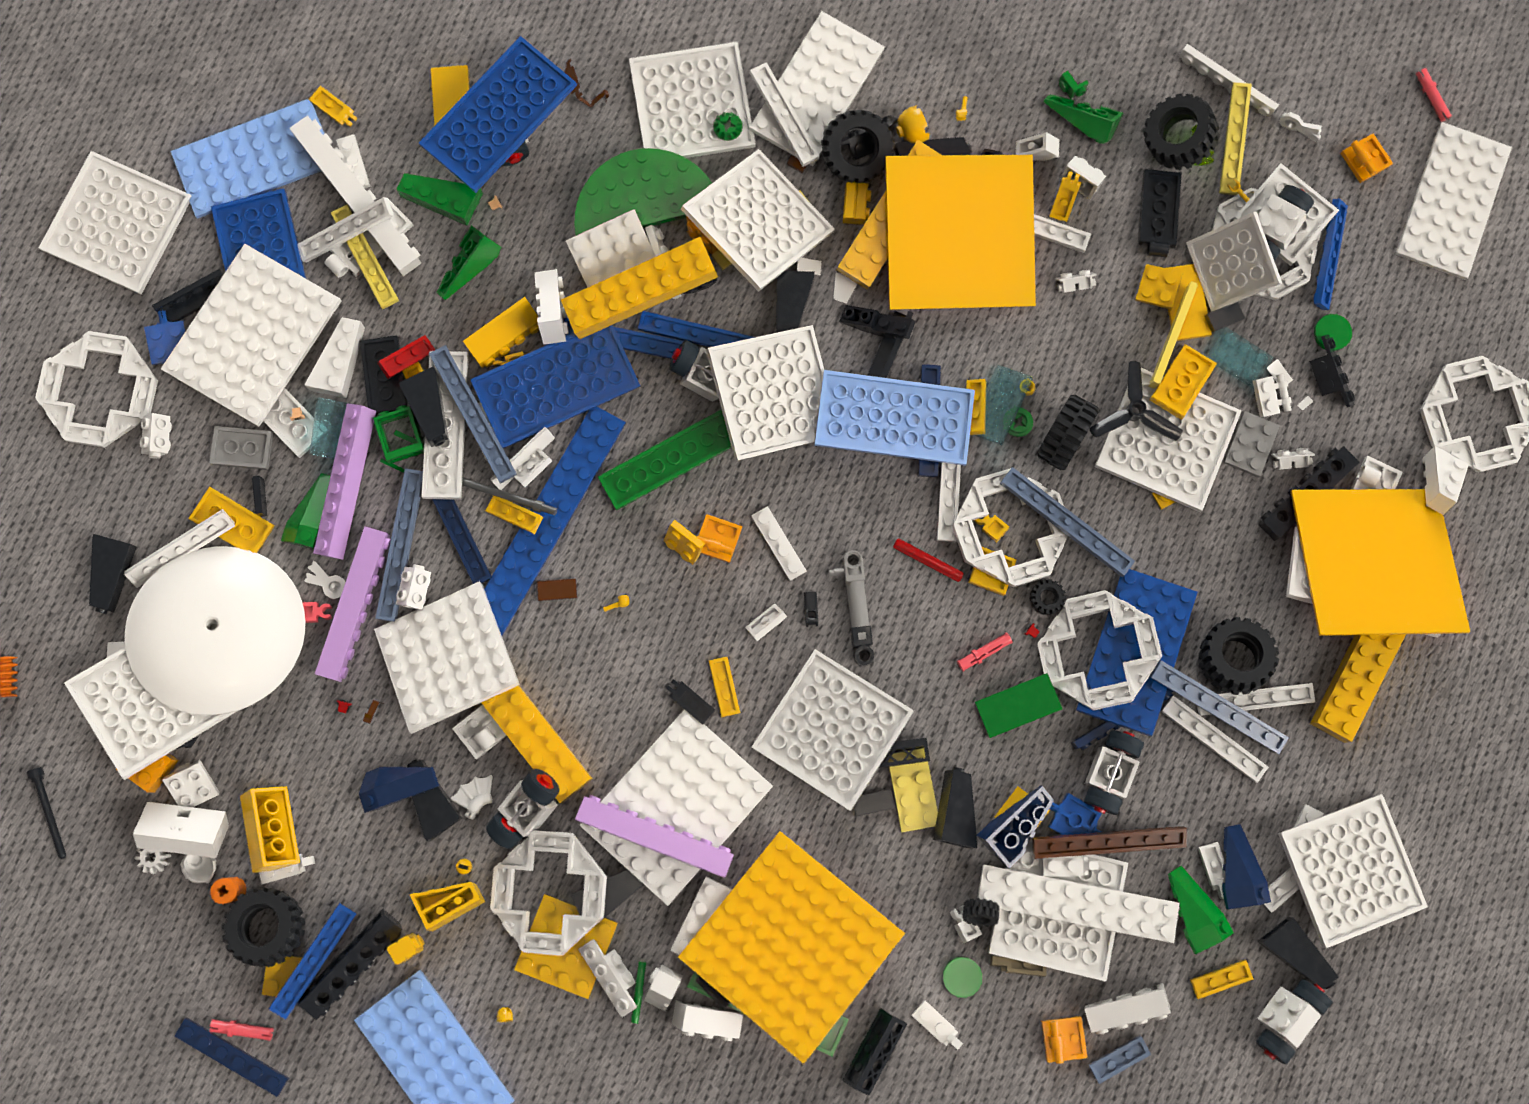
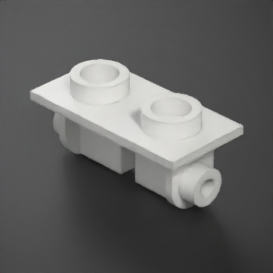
M1090 270L1079 271L1078 275L1063 273L1061 277L1055 278L1057 281H1060V284L1057 285L1058 292L1076 291L1075 284L1077 283L1078 290L1091 289L1093 286H1096V281L1092 279V276L1097 275L1090 272Z
M1297 448L1296 452L1278 450L1277 453L1271 454V456L1276 458V461H1273V468H1277V470L1292 469L1293 461L1294 468L1309 467V465L1313 464L1310 456H1315V454L1307 448Z

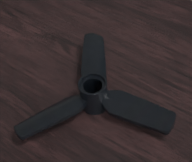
M1130 361L1128 363V398L1130 404L1125 410H1119L1090 427L1091 434L1094 437H1099L1127 424L1129 420L1137 421L1140 419L1150 429L1173 441H1177L1182 435L1183 430L1153 410H1146V404L1142 401L1141 364L1137 361ZM1132 407L1137 408L1139 410V414L1134 413Z

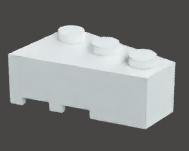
M1434 446L1422 460V463L1425 464L1423 474L1427 481L1425 486L1426 506L1444 515L1457 503L1469 464Z
M661 965L660 969L656 967L648 981L651 983V986L644 1001L666 1011L683 975L664 965Z
M676 1000L672 1025L680 1029L684 1035L694 1036V1033H700L701 1037L713 1039L715 1035L720 1036L721 1040L732 1041V1038L739 1039L743 1014L734 1010L705 1007L695 1003L694 1005L684 1004Z

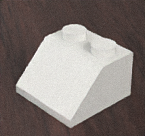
M1075 156L1066 166L1060 180L1063 177L1067 178L1069 171L1073 172L1072 180H1074L1076 173L1080 174L1078 181L1081 182L1078 192L1091 200L1106 176L1100 169L1090 166L1085 159Z

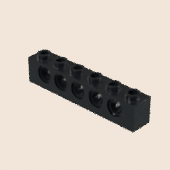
M1345 446L1339 449L1335 447L1327 454L1329 458L1325 462L1321 460L1314 466L1315 471L1312 474L1307 473L1301 479V485L1298 487L1296 485L1287 492L1289 496L1285 500L1283 498L1279 499L1274 504L1276 508L1272 512L1268 510L1260 517L1262 521L1258 525L1274 541L1283 536L1296 523L1294 508L1291 506V490H1304L1305 488L1308 490H1331L1360 463ZM1331 463L1336 465L1337 471L1331 468ZM1318 476L1323 478V484L1318 481ZM1278 513L1283 515V522L1278 519Z
M382 909L305 990L298 1001V1006L315 1020L320 1016L326 1015L330 1010L331 1004L335 1000L339 1001L349 985L353 986L357 982L359 975L372 966L373 960L386 951L387 945L391 941L398 939L401 935V924L387 911ZM379 932L385 933L382 938L375 937ZM364 947L371 948L368 953L360 952ZM350 962L356 963V966L353 968L346 967ZM334 978H342V981L339 983L332 982ZM320 993L328 994L325 998L318 997Z

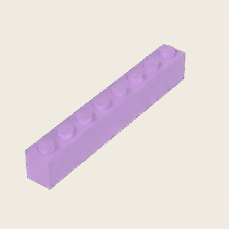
M347 404L314 554L341 560L344 558L373 429V418L376 415L375 410L355 404Z
M364 526L315 671L316 675L341 682L342 678L345 679L348 674L347 664L354 656L355 650L353 646L355 641L357 642L360 638L361 631L359 628L361 623H364L366 620L367 612L365 610L367 604L370 605L372 602L373 594L371 592L373 586L376 587L378 584L379 575L377 574L379 568L384 566L385 557L383 556L385 550H388L390 547V535L386 532Z
M590 795L589 798H583L575 818L576 821L720 877H726L734 855L730 853L731 849L721 845L719 848L711 846V841L703 838L700 841L693 839V834L682 831V834L674 831V827L664 824L663 827L656 824V820L645 817V819L637 817L638 813L627 809L626 812L618 810L619 806L613 803L602 804L600 803L601 799Z

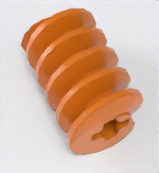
M0 657V697H17V694H13L11 691L18 689V687L12 685V683L18 681V679L12 678V675L18 674V671L12 670L13 667L18 666L12 660L18 657Z
M221 878L213 883L210 895L214 902L218 904L232 903V901H238L237 897L240 894H246L247 887L241 878Z

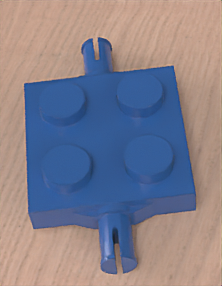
M161 311L157 312L160 323L144 327L152 365L164 364L186 332L184 321H167L166 311H162V313Z
M1066 793L1059 805L1053 802L1049 808L1054 812V815L1048 827L1061 835L1102 832L1096 828L1102 813L1094 811L1093 807L1070 793Z

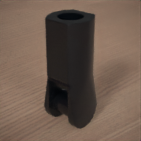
M804 592L806 627L808 625H816L817 627L819 622L817 592ZM808 612H815V617H808Z

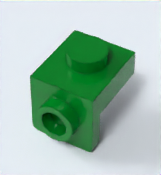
M1069 71L1061 75L1059 86L1071 99L1075 96L1080 97L1087 91L1086 88L1089 84L1087 80L1078 85Z

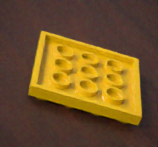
M544 894L529 932L562 934L563 914L579 915L577 907ZM604 918L562 956L525 953L521 951L514 970L589 999L597 978L581 955L579 948L594 939L603 954L606 955L618 922Z

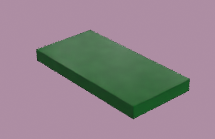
M1048 673L975 702L989 738L1063 709Z

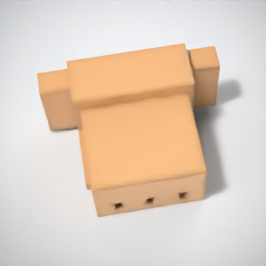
M495 195V198L488 202L492 210L499 207L502 209L501 201Z
M300 407L292 409L291 421L305 419Z

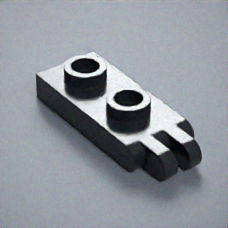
M673 679L671 683L676 688L672 689L669 685L666 687L671 692L669 697L703 725L715 712V709L682 681L677 683Z

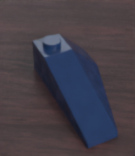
M382 766L365 773L359 797L364 813L383 809L438 787L439 783L433 767Z
M1040 785L988 823L977 834V837L992 854L1010 869L1026 852L1028 842L1031 838L1033 839L1040 821H1043L1054 799Z
M1241 824L1224 827L1223 851L1226 853V864H1223V871H1226L1225 882L1222 883V892L1226 909L1270 903L1268 883Z

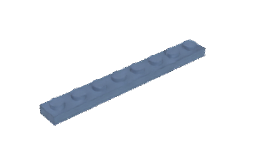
M446 345L429 353L499 483L501 484L516 476L515 469Z
M1013 467L1000 482L1007 490L1121 577L1125 576L1135 562Z
M405 468L375 618L378 620L395 622L397 619L399 605H396V596L400 588L402 572L408 564L422 493L423 471Z
M1159 660L1149 676L1277 754H1280L1289 738L1162 660Z

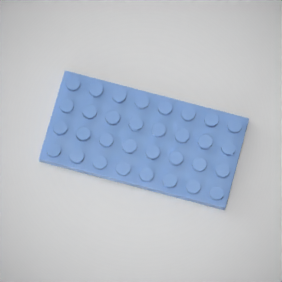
M309 99L171 151L186 193L191 195L189 201L197 219L211 214V206L263 194L321 171L289 129L307 115L312 121L315 119L321 126L315 108ZM323 128L319 130L323 135L325 134Z
M824 370L814 446L965 466L967 464L975 390Z
M421 969L354 1020L413 1104H511L515 1101Z

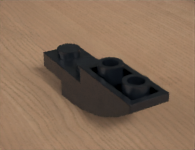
M845 305L839 321L863 332L895 340L897 337L909 339L915 325V321L911 318L881 314L878 310Z

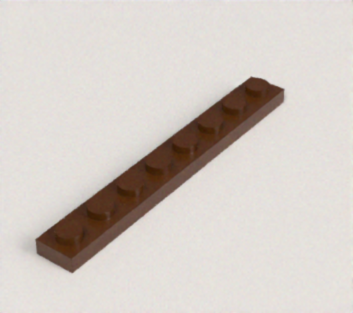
M1179 826L1033 837L1032 857L1034 859L1185 848L1187 847V828Z

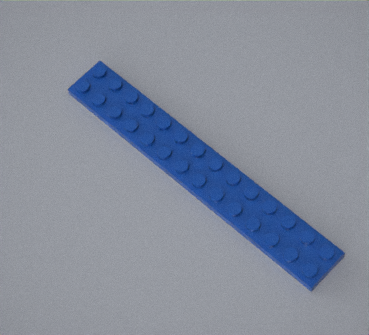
M597 406L588 411L537 500L543 501L544 504L557 508V514L552 515L530 510L543 517L536 533L532 534L524 529H519L484 589L501 636L506 631L626 424L625 421Z

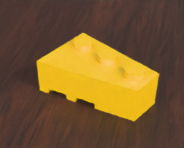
M473 882L409 894L426 930L432 932L485 902L477 884Z

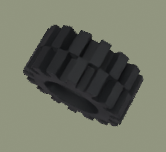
M1052 579L1038 582L1030 592L1031 596L1029 599L1032 603V608L1034 607L1035 611L1040 612L1042 615H1051L1058 612L1064 606V601L1066 600V592L1062 589L1063 586L1057 584V581H1052ZM1049 590L1053 592L1055 600L1052 604L1047 605L1041 601V593L1043 591Z
M973 898L967 899L963 905L962 919L968 924L972 923V925H979V927H982V925H985V927L997 925L999 922L1000 906L997 905L998 903L992 900L987 901L984 898L983 900H980V898H976V900Z

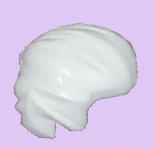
M185 854L180 864L182 873L186 879L193 883L208 884L216 870V859Z

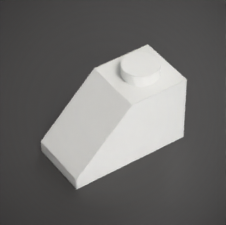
M1046 132L1016 141V155H1033V160L1039 161L1059 157V139Z

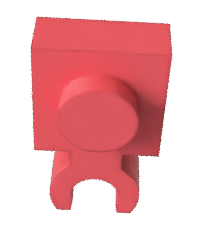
M302 602L306 623H317L318 617H322L325 620L332 619L330 614H324L326 609H332L330 604H323L319 607L317 602Z

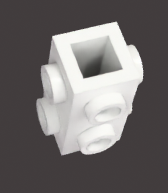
M155 413L143 416L141 421V428L143 430L140 439L141 454H147L149 458H161L162 455L168 454L171 447L169 441V433L172 428L170 416Z
M413 564V567H404L400 588L396 596V605L422 610L426 601V592L430 584L431 572L425 571L423 566Z

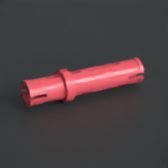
M1427 68L1421 70L1424 77L1420 71L1417 72L1415 75L1423 87L1422 91L1423 93L1426 92L1440 122L1446 120L1443 113L1448 119L1452 117L1436 88V82L1432 81Z
M1006 632L978 650H972L971 654L958 660L957 664L964 672L975 664H981L982 660L1012 644L1013 641Z
M213 1019L210 1027H212L210 1028L211 1033L227 1034L228 1037L235 1035L271 1041L273 1036L271 1032L274 1031L272 1027L236 1023L235 1020L227 1022Z

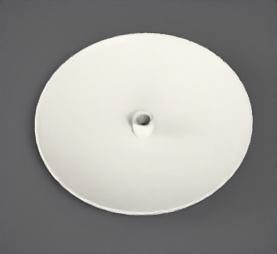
M221 546L198 549L197 551L181 555L162 566L144 583L137 593L129 610L125 625L127 659L140 684L161 703L190 714L219 715L231 713L262 700L273 692L289 675L303 646L306 624L305 611L299 592L292 580L278 565L268 558L255 552L252 553L250 550L246 551L237 547ZM218 624L216 629L209 630L211 625Z

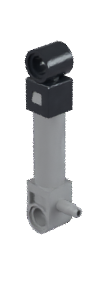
M851 550L843 558V568L829 570V576L844 575L850 613L852 647L857 648L854 653V660L859 666H868L874 659V652L870 648L873 645L868 617L863 558L858 551ZM855 557L858 564L850 565L847 559ZM860 652H867L869 659L867 661L860 660Z

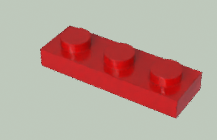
M426 335L383 358L377 364L389 379L428 357L430 351H435V348Z

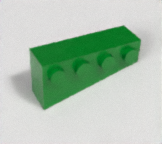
M404 173L396 189L401 198L468 226L483 195L481 188L475 193L464 183Z

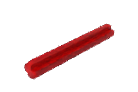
M900 538L893 545L894 549L956 582H960L964 575L962 571Z

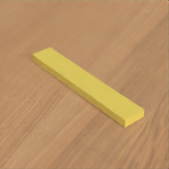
M1232 83L1219 190L1221 194L1238 195L1236 192H1232L1227 187V184L1234 188L1236 182L1233 179L1240 183L1252 84Z
M346 204L331 212V215L337 223L352 215V212ZM361 233L346 241L381 308L385 309L398 302L399 299L364 234Z
M1191 281L1186 287L1148 387L1155 389L1161 383L1198 285L1195 282Z

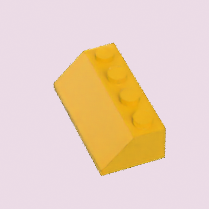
M523 297L463 342L481 368L490 367L497 357L507 355L511 347L515 344H522L526 340V336L539 331L538 315L526 297Z
M287 786L249 789L242 794L240 800L252 873L273 871L299 864L300 859Z

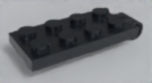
M1145 169L1143 171L1138 245H1142L1143 242L1148 243V256L1167 258L1169 245L1173 249L1176 248L1182 177L1180 172Z

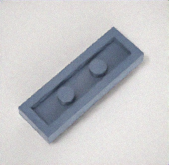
M1139 1035L1089 1063L1088 1066L1097 1083L1100 1084L1150 1056L1151 1053L1143 1038Z

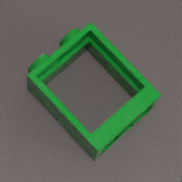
M399 406L396 408V411L390 413L389 411L381 412L377 417L373 418L388 463L393 464L424 453V441L417 419L410 406ZM409 417L417 443L391 451L384 424Z

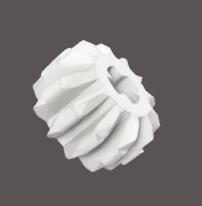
M138 848L137 852L140 853V856H136L135 860L141 861L137 867H143L144 873L150 871L151 874H156L157 870L159 872L164 871L163 865L167 866L170 864L165 859L170 858L172 855L166 854L164 851ZM152 853H155L156 857H153L155 860H151L150 858L153 856L151 855Z

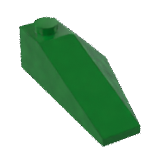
M1051 94L1044 99V103L1088 137L1093 138L1095 142L1102 144L1112 139L1124 114L1100 106V109H1093L1090 103L1086 102L1077 103L1076 105L1072 99Z
M472 225L459 244V247L462 248L460 254L457 257L454 256L451 261L453 262L452 271L449 270L445 273L436 292L445 300L490 265L500 254L502 247Z
M321 473L286 522L281 538L282 542L314 550L331 475Z
M1182 866L1168 873L1174 898L1178 900L1181 909L1178 911L1179 917H1183L1186 929H1183L1194 954H1198L1223 942L1234 933L1222 911Z

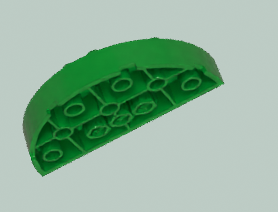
M643 148L621 153L603 163L585 183L575 210V235L577 236L635 209L643 229L650 225L656 226L686 218L687 216L681 210L682 206L710 186L712 182L696 164L671 151Z

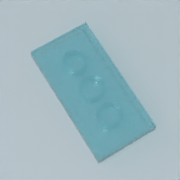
M997 365L986 389L985 434L975 436L1000 445L1003 444L1033 380L1032 376Z

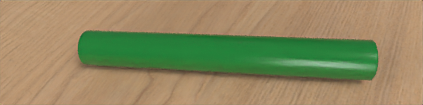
M638 962L634 1002L637 1008L632 1011L631 1023L639 1024L647 962Z

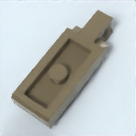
M992 956L990 959V966L1001 967V971L1005 973L1046 977V967L1002 956Z

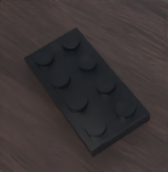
M395 335L361 340L360 348L368 408L375 410L376 414L385 411L393 412L396 411L397 407L407 405L406 397L399 385L400 382L404 381L403 372L388 379L377 364L383 358L400 349L399 337Z

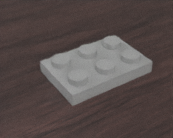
M1244 411L1223 463L1259 478L1280 425Z
M215 426L209 463L211 465L268 470L273 432Z

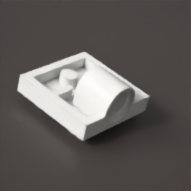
M1366 456L1351 490L1396 489L1402 472L1372 457Z
M483 705L452 728L475 759H479L507 736Z
M200 760L192 764L185 763L175 769L173 773L163 777L164 784L178 806L195 807L219 795L218 788Z

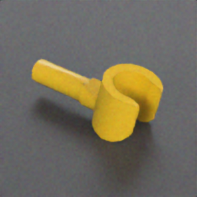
M963 96L961 110H956L957 121L966 120L967 96Z
M1233 179L1236 182V186L1231 188L1227 184V187L1232 192L1239 194L1247 203L1249 198L1240 188L1241 184L1236 179Z
M618 596V602L603 607L604 611L606 612L618 607H627L629 605V596Z

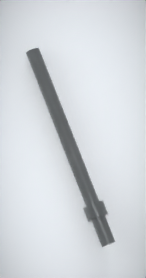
M462 477L463 486L530 507L533 511L539 513L557 514V508L546 505L543 501H533Z

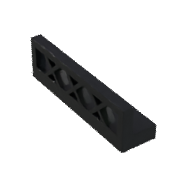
M218 269L153 304L152 307L156 312L166 311L167 321H180L202 308L224 273Z
M894 311L893 316L912 319L913 312L908 311L907 315ZM883 337L867 376L887 378L903 338L897 337L895 340Z
M927 737L894 742L888 752H891V754L886 755L888 758L884 763H881L879 768L930 762ZM924 748L925 758H916L911 753L914 749ZM903 751L907 756L904 760L897 761L892 757L893 753Z
M880 1008L842 1081L853 1089L870 1096L908 1023ZM895 1023H898L896 1031L892 1033ZM888 1042L887 1048L883 1050L884 1044ZM878 1060L877 1067L873 1069L874 1063ZM869 1078L866 1088H863L865 1080Z

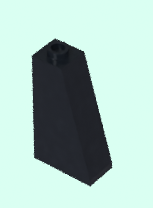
M964 137L929 139L922 142L943 156L970 155L972 153L969 142L966 143ZM908 141L895 143L894 151L896 156H908L915 143Z
M784 271L777 277L776 333L799 328L814 282L815 271Z
M431 367L400 382L399 385L431 447H437L444 444L445 440L449 439L439 376L435 368Z
M93 534L89 606L96 607V612L107 615L108 611L115 612L126 580L124 571L130 568L137 547L129 543Z
M417 759L407 765V767H428L424 760L417 761ZM440 784L438 787L412 797L422 832L427 842L433 840L462 819V816Z
M953 767L952 770H945L933 840L974 849L977 848L978 844L971 774L965 773L963 768Z
M628 869L607 878L604 918L644 885ZM584 889L571 894L581 916Z
M1287 917L1258 940L1260 945L1313 985L1316 984L1322 989H1329L1335 984V980L1339 978L1294 918Z

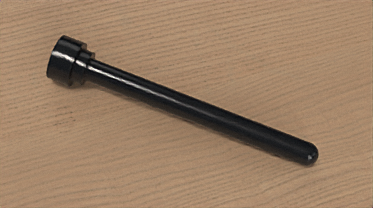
M43 767L31 769L26 772L28 780L35 784L59 859L66 858V851L42 781L44 779L43 775H45Z

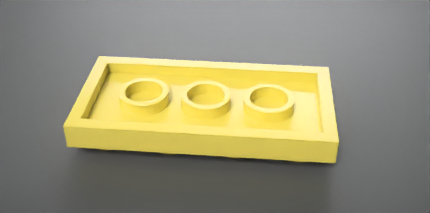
M924 748L913 750L911 753L916 758H925ZM905 752L892 755L897 761H902L907 756ZM928 762L889 767L901 832L935 827L938 811Z

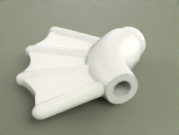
M492 775L486 778L474 777L470 783L460 785L459 791L450 798L453 802L467 809L465 813L467 818L475 819L476 814H479L484 805L492 803V795L490 794Z

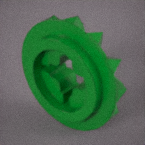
M732 111L717 115L713 122L714 133L718 138L725 141L736 139L743 129L739 115L733 114ZM730 120L733 127H729L726 132L725 125L723 124H727Z
M1012 408L1004 416V430L1009 435L1016 436L1017 438L1026 436L1032 430L1033 417L1024 408ZM1022 416L1021 424H1023V426L1019 425L1018 427L1014 428L1015 422L1013 421V419L1018 420V418Z

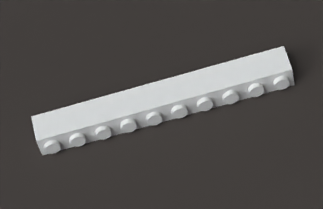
M307 115L289 128L354 213L375 202L376 197L370 189L368 191L365 190L363 186L366 184L359 175L357 177L354 176L352 173L355 171L348 161L344 163L341 159L344 156L337 147L333 149L330 145L333 143L326 133L323 135L319 131L322 128L315 119L312 121ZM392 218L387 219L370 228L368 232L402 276H405L421 264L418 258L421 255L414 246L410 248L407 244L409 240L403 232L399 234L396 230L398 225Z

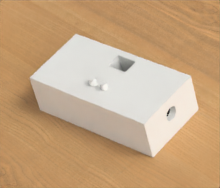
M147 802L133 832L137 848L216 858L229 824L225 811Z

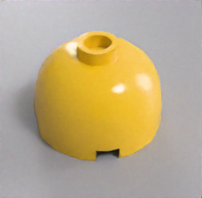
M917 105L902 112L898 118V127H896L899 138L902 137L904 141L916 143L917 140L921 142L929 140V132L925 133V127H928L921 109H916Z

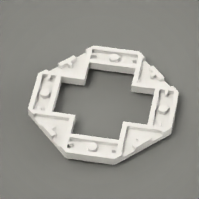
M1250 188L1244 191V193L1250 199L1257 189ZM1239 194L1217 207L1212 230L1230 223L1246 204ZM1321 232L1294 262L1296 268L1280 276L1282 284L1255 295L1276 301L1307 284L1310 281V273L1315 261L1316 248Z
M88 331L82 335L81 339L75 343H70L61 349L60 353L53 358L49 357L43 362L35 398L44 408L47 416L57 427L65 441L105 448L139 425L143 416L151 414L158 380L129 338ZM88 351L122 356L118 373L120 375L136 377L129 412L110 409L106 428L73 423L72 419L76 405L57 401L65 366L84 369Z
M1484 356L1445 365L1420 409L1431 446H1437L1456 458L1461 459L1469 464V468L1478 473L1517 463L1524 447L1529 442V381L1514 376L1513 372L1500 365L1497 366L1491 363ZM1485 375L1491 393L1509 388L1520 423L1503 428L1508 446L1476 453L1470 436L1452 440L1441 405L1458 400L1453 383Z
M1007 469L975 479L952 528L965 563L1011 587H1016L1050 576L1068 536L1048 521L1052 535L1036 540L1041 558L1008 568L1002 550L984 555L972 520L989 515L983 497L1007 491L1000 484L1010 470ZM1029 477L1027 478L1040 489H1042L1044 492H1046L1048 495H1050L1053 499H1055L1057 502L1063 505L1062 499L1058 492L1054 490H1049L1046 487L1042 486L1041 483Z
M1106 590L1067 599L1058 616L1056 615L1048 627L1044 637L1038 642L1044 674L1048 673L1053 687L1093 711L1132 702L1162 657L1153 617L1139 611L1124 600L1118 599ZM1110 611L1114 628L1134 624L1142 658L1123 663L1126 682L1088 690L1084 672L1065 676L1058 641L1076 637L1072 619Z
M533 830L527 839L518 844L508 854V857L494 867L490 909L503 922L502 925L510 936H513L518 942L522 952L562 956L604 918L607 876L573 833ZM535 851L568 853L567 874L585 875L582 916L563 914L562 934L529 932L530 911L512 910L515 870L533 871Z

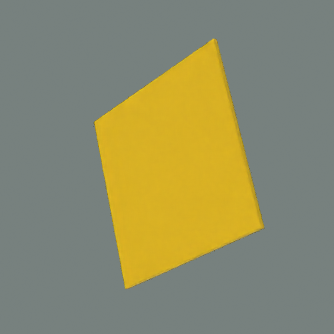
M1033 155L885 156L889 310L1036 306Z
M1425 489L1291 490L1319 636L1470 633L1444 516L1426 506Z
M779 831L678 958L804 1064L905 933Z

